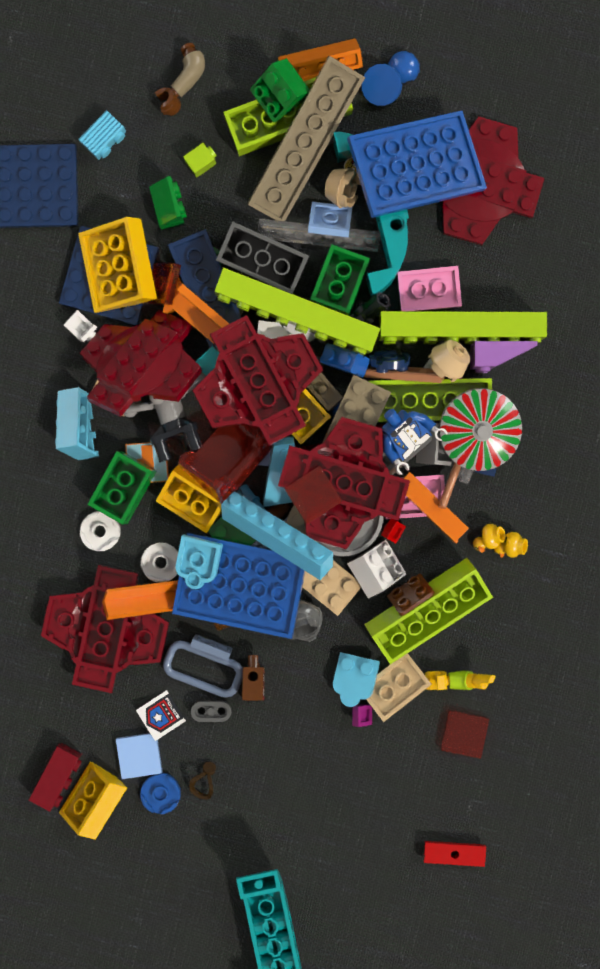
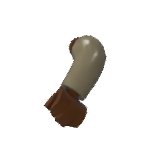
M187 43L181 47V52L184 56L182 61L183 70L172 83V89L161 88L155 92L161 102L167 99L161 105L163 115L173 116L179 112L181 102L178 97L182 98L204 72V55L201 51L195 49L193 43Z

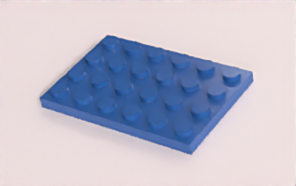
M463 111L351 135L347 138L371 218L487 189Z
M187 533L189 536L221 543L223 547L217 576L211 582L205 583L199 589H191L186 585L185 578L179 576L172 614L292 639L305 571L271 549Z

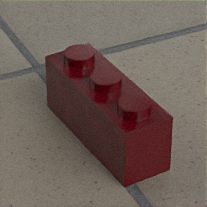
M60 743L55 749L29 801L49 812L54 806L58 808L63 799V796H61L63 789L67 790L73 780L70 778L72 772H77L82 763L79 760L82 753Z

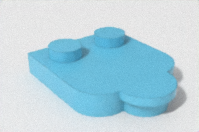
M185 534L181 536L176 561V572L179 576L185 578V583L189 588L199 589L205 583L215 579L223 544Z
M340 652L333 680V688L340 694L341 702L345 706L354 707L360 702V699L366 700L372 696L379 670V661Z

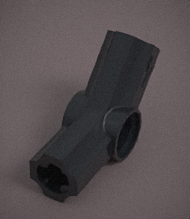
M379 292L367 303L365 302L358 307L350 317L372 325L378 319L381 311L387 310L390 306V299L386 294Z

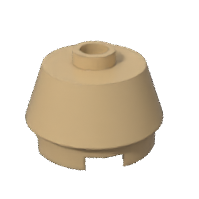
M353 168L334 169L329 174L325 183L326 198L339 208L352 207L358 198L355 195L357 185H361L358 173Z
M449 340L435 346L428 356L433 362L431 365L432 370L440 378L444 376L450 378L451 382L463 377L470 362L467 350L454 340Z

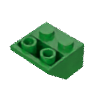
M287 58L272 63L250 88V91L273 123L300 105L310 90Z
M168 176L151 185L149 188L161 230L185 224L183 218H186L187 215L182 201L179 202V198H182L177 181L173 182L171 176Z

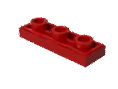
M425 841L424 863L485 867L486 845ZM453 851H458L456 855H451Z

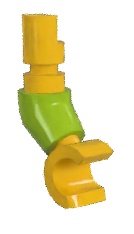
M427 671L425 676L432 685L426 690H445L447 686L449 689L458 690L486 689L489 683L494 682L496 676L474 674L472 671L450 672L447 676L445 671Z

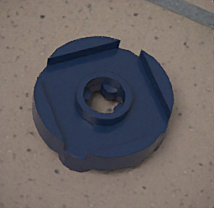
M381 350L374 352V356L369 355V365L376 368L378 373H386L388 370L393 369L407 371L410 364V355L403 351L402 355L396 354V350Z

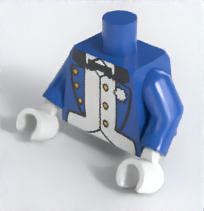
M390 409L384 414L388 422L382 426L384 434L382 437L383 452L391 463L396 465V473L402 475L399 466L403 465L408 471L409 465L401 462L399 459L402 461L432 436L431 431L434 432L435 438L440 441L442 439L438 438V431L442 430L445 434H447V431L436 427L437 424L423 413L415 411L407 413L405 410L397 413L394 409Z

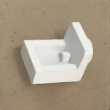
M78 310L63 324L81 342L85 340L90 341L96 334L95 329L97 327Z

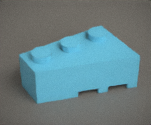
M79 387L58 391L55 445L57 450L77 460L99 457V453L94 450L93 438H96V433L91 430L90 419H93L91 403L87 399L89 393Z
M294 436L285 437L272 444L263 494V507L295 502L298 496L297 491L278 486L289 445L295 447Z

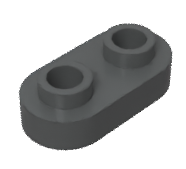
M201 700L194 703L191 708V715L198 722H224L230 718L232 713L230 704L223 700ZM203 707L205 713L200 714L198 708ZM223 707L225 709V713H219L218 708Z

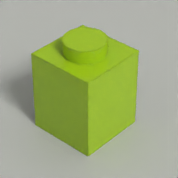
M204 143L183 156L196 178L216 165L214 159L216 157L215 152L210 146L206 147Z

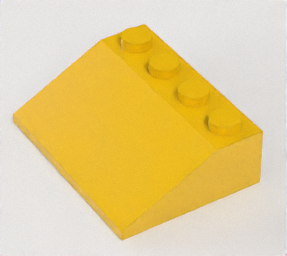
M124 217L78 233L94 313L137 305L157 299L141 219Z

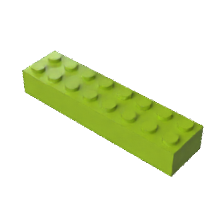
M223 268L214 291L215 295L218 296V300L223 303L229 304L230 301L237 304V308L247 312H249V309L257 311V316L268 319L269 316L273 317L277 323L287 327L288 324L296 326V331L304 334L307 331L315 334L314 337L319 340H333V345L341 348L351 347L353 348L352 351L363 356L372 352L381 329L226 268Z
M381 311L379 315V328H381L379 331V341H383V344H396L397 341H404V344H416L417 341H424V344L428 345L436 344L438 341L446 342L449 340L456 342L464 341L466 345H471L475 341H537L538 344L547 337V312Z

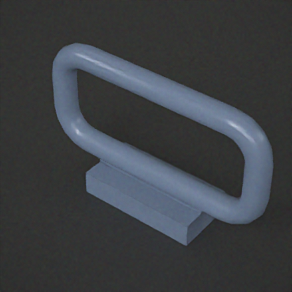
M195 634L191 643L181 640L172 643L163 661L164 671L171 678L220 697L227 698L236 694L243 679V667L239 662L229 658L233 648ZM184 649L233 668L236 671L232 686L229 689H222L175 671L171 667V662L176 650Z

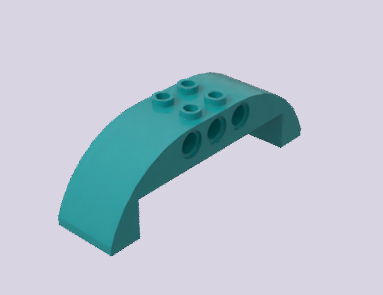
M339 131L334 132L333 146L338 163L347 161L352 157L347 138L352 134ZM407 210L376 217L388 269L367 274L366 282L370 298L379 292L383 293L392 284L401 268L408 245L407 219H409ZM395 225L399 230H393L390 226Z
M278 869L236 877L240 899H243L258 969H302L287 896Z

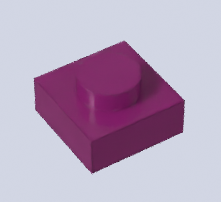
M370 704L354 706L352 726L372 725V706Z

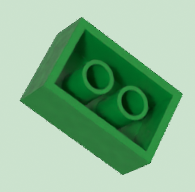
M331 244L310 301L349 316L368 268L370 258Z
M116 451L87 505L122 525L128 524L157 471L123 451Z

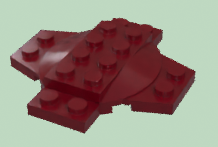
M478 116L469 129V133L487 189L442 201L444 235L482 246L501 218L507 217L511 213L533 218L545 178L526 173L527 170H524L522 163L518 159L517 127Z
M158 310L151 320L145 318L141 324L133 327L104 324L80 352L82 358L97 372V379L99 381L88 394V401L120 417L133 402L141 401V397L145 395H151L154 399L179 402L202 373L201 366L183 350L181 343L193 329L192 325L169 313L165 314L162 310Z
M246 315L210 334L219 352L215 368L192 392L212 428L243 423L257 427L263 434L268 446L306 427L296 407L299 403L300 394L323 369L304 333L270 339L265 337V335L257 334Z
M341 417L323 444L314 447L310 451L289 445L278 486L297 491L302 502L305 504L306 536L322 543L347 549L362 528L364 522L374 519L378 515L399 521L410 480L390 475L388 468L384 464L382 457V428Z
M98 565L93 586L80 593L49 596L41 636L58 647L69 651L71 659L76 664L72 685L112 693L117 673L128 665L161 662L169 621L156 613L107 620L102 603L106 590L136 586L139 573Z

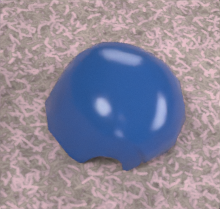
M407 51L395 53L388 62V65L394 67L400 73L401 83L415 80L420 72L419 61L414 54Z

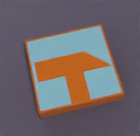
M151 442L125 444L126 454L157 471L151 483L168 480V460L159 463L154 445L152 446Z

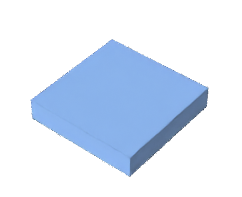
M312 202L308 233L349 238L352 207L339 208L335 204Z
M150 733L116 738L122 779L163 772L158 740L155 741Z

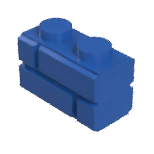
M327 343L320 362L363 378L370 359L357 352Z

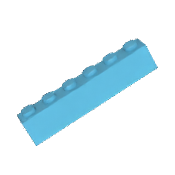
M234 491L221 504L222 519L317 579L321 580L333 567V552L237 492Z

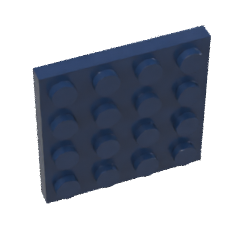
M76 144L0 145V228L78 226Z
M80 226L79 233L91 228ZM78 234L59 304L135 326L138 325L144 303L94 313ZM146 244L151 271L153 272L159 248Z

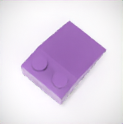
M475 341L470 345V370H475V373H488L491 369L536 347L537 341Z

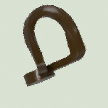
M206 762L203 765V772L189 781L190 792L200 799L208 800L213 795L211 775L216 771V765L213 762ZM207 775L209 793L203 794L198 792L194 785L197 780Z

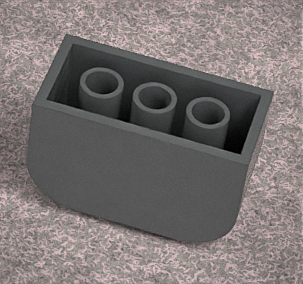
M232 221L216 261L293 294L309 256Z

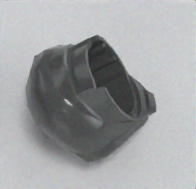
M301 600L299 602L292 640L299 639L311 642L316 639L321 628L323 615L319 607L307 601Z

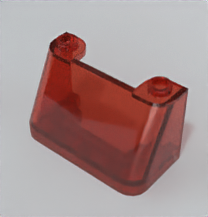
M244 423L218 427L203 444V448H200L196 453L193 451L185 452L180 457L178 464L184 472L222 504L265 458L272 445L268 446L263 434L257 427Z

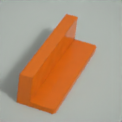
M356 39L278 57V61L287 58L303 81L317 77L328 55L352 70L363 67L361 50Z
M182 284L177 289L179 293L169 303V306L213 343L210 334L229 325V323Z
M409 472L403 478L410 480L406 497L447 537L457 544L459 542L458 539L469 528L447 507L446 509L439 508L440 500Z
M178 580L106 590L102 603L107 620L173 611Z

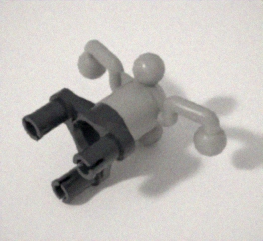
M200 374L182 398L192 391L206 376ZM149 395L151 402L132 403L124 413L126 417L130 418L134 417L137 412L156 409L161 426L150 438V442L155 447L159 463L172 459L166 444L167 439L181 438L186 455L203 448L197 432L199 429L197 422L187 419L181 400L179 402L154 399L153 396Z

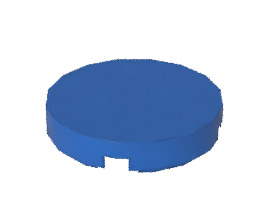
M377 64L366 71L364 74L365 79L362 83V91L370 103L377 106H386L393 103L399 97L402 90L401 76L394 67L388 64Z
M166 773L154 774L149 776L143 783L140 793L141 801L148 811L166 814L177 806L181 797V788L173 776Z

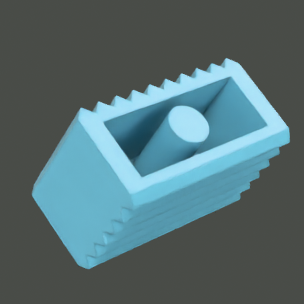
M106 110L78 140L92 155L100 160L101 157L105 158L111 152L110 148L115 143L118 144L124 139L126 130Z

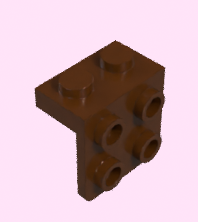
M419 573L411 577L402 586L395 588L387 597L400 616H404L433 596L435 592Z

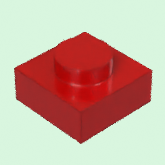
M390 518L389 522L384 526L381 535L396 544L406 526Z

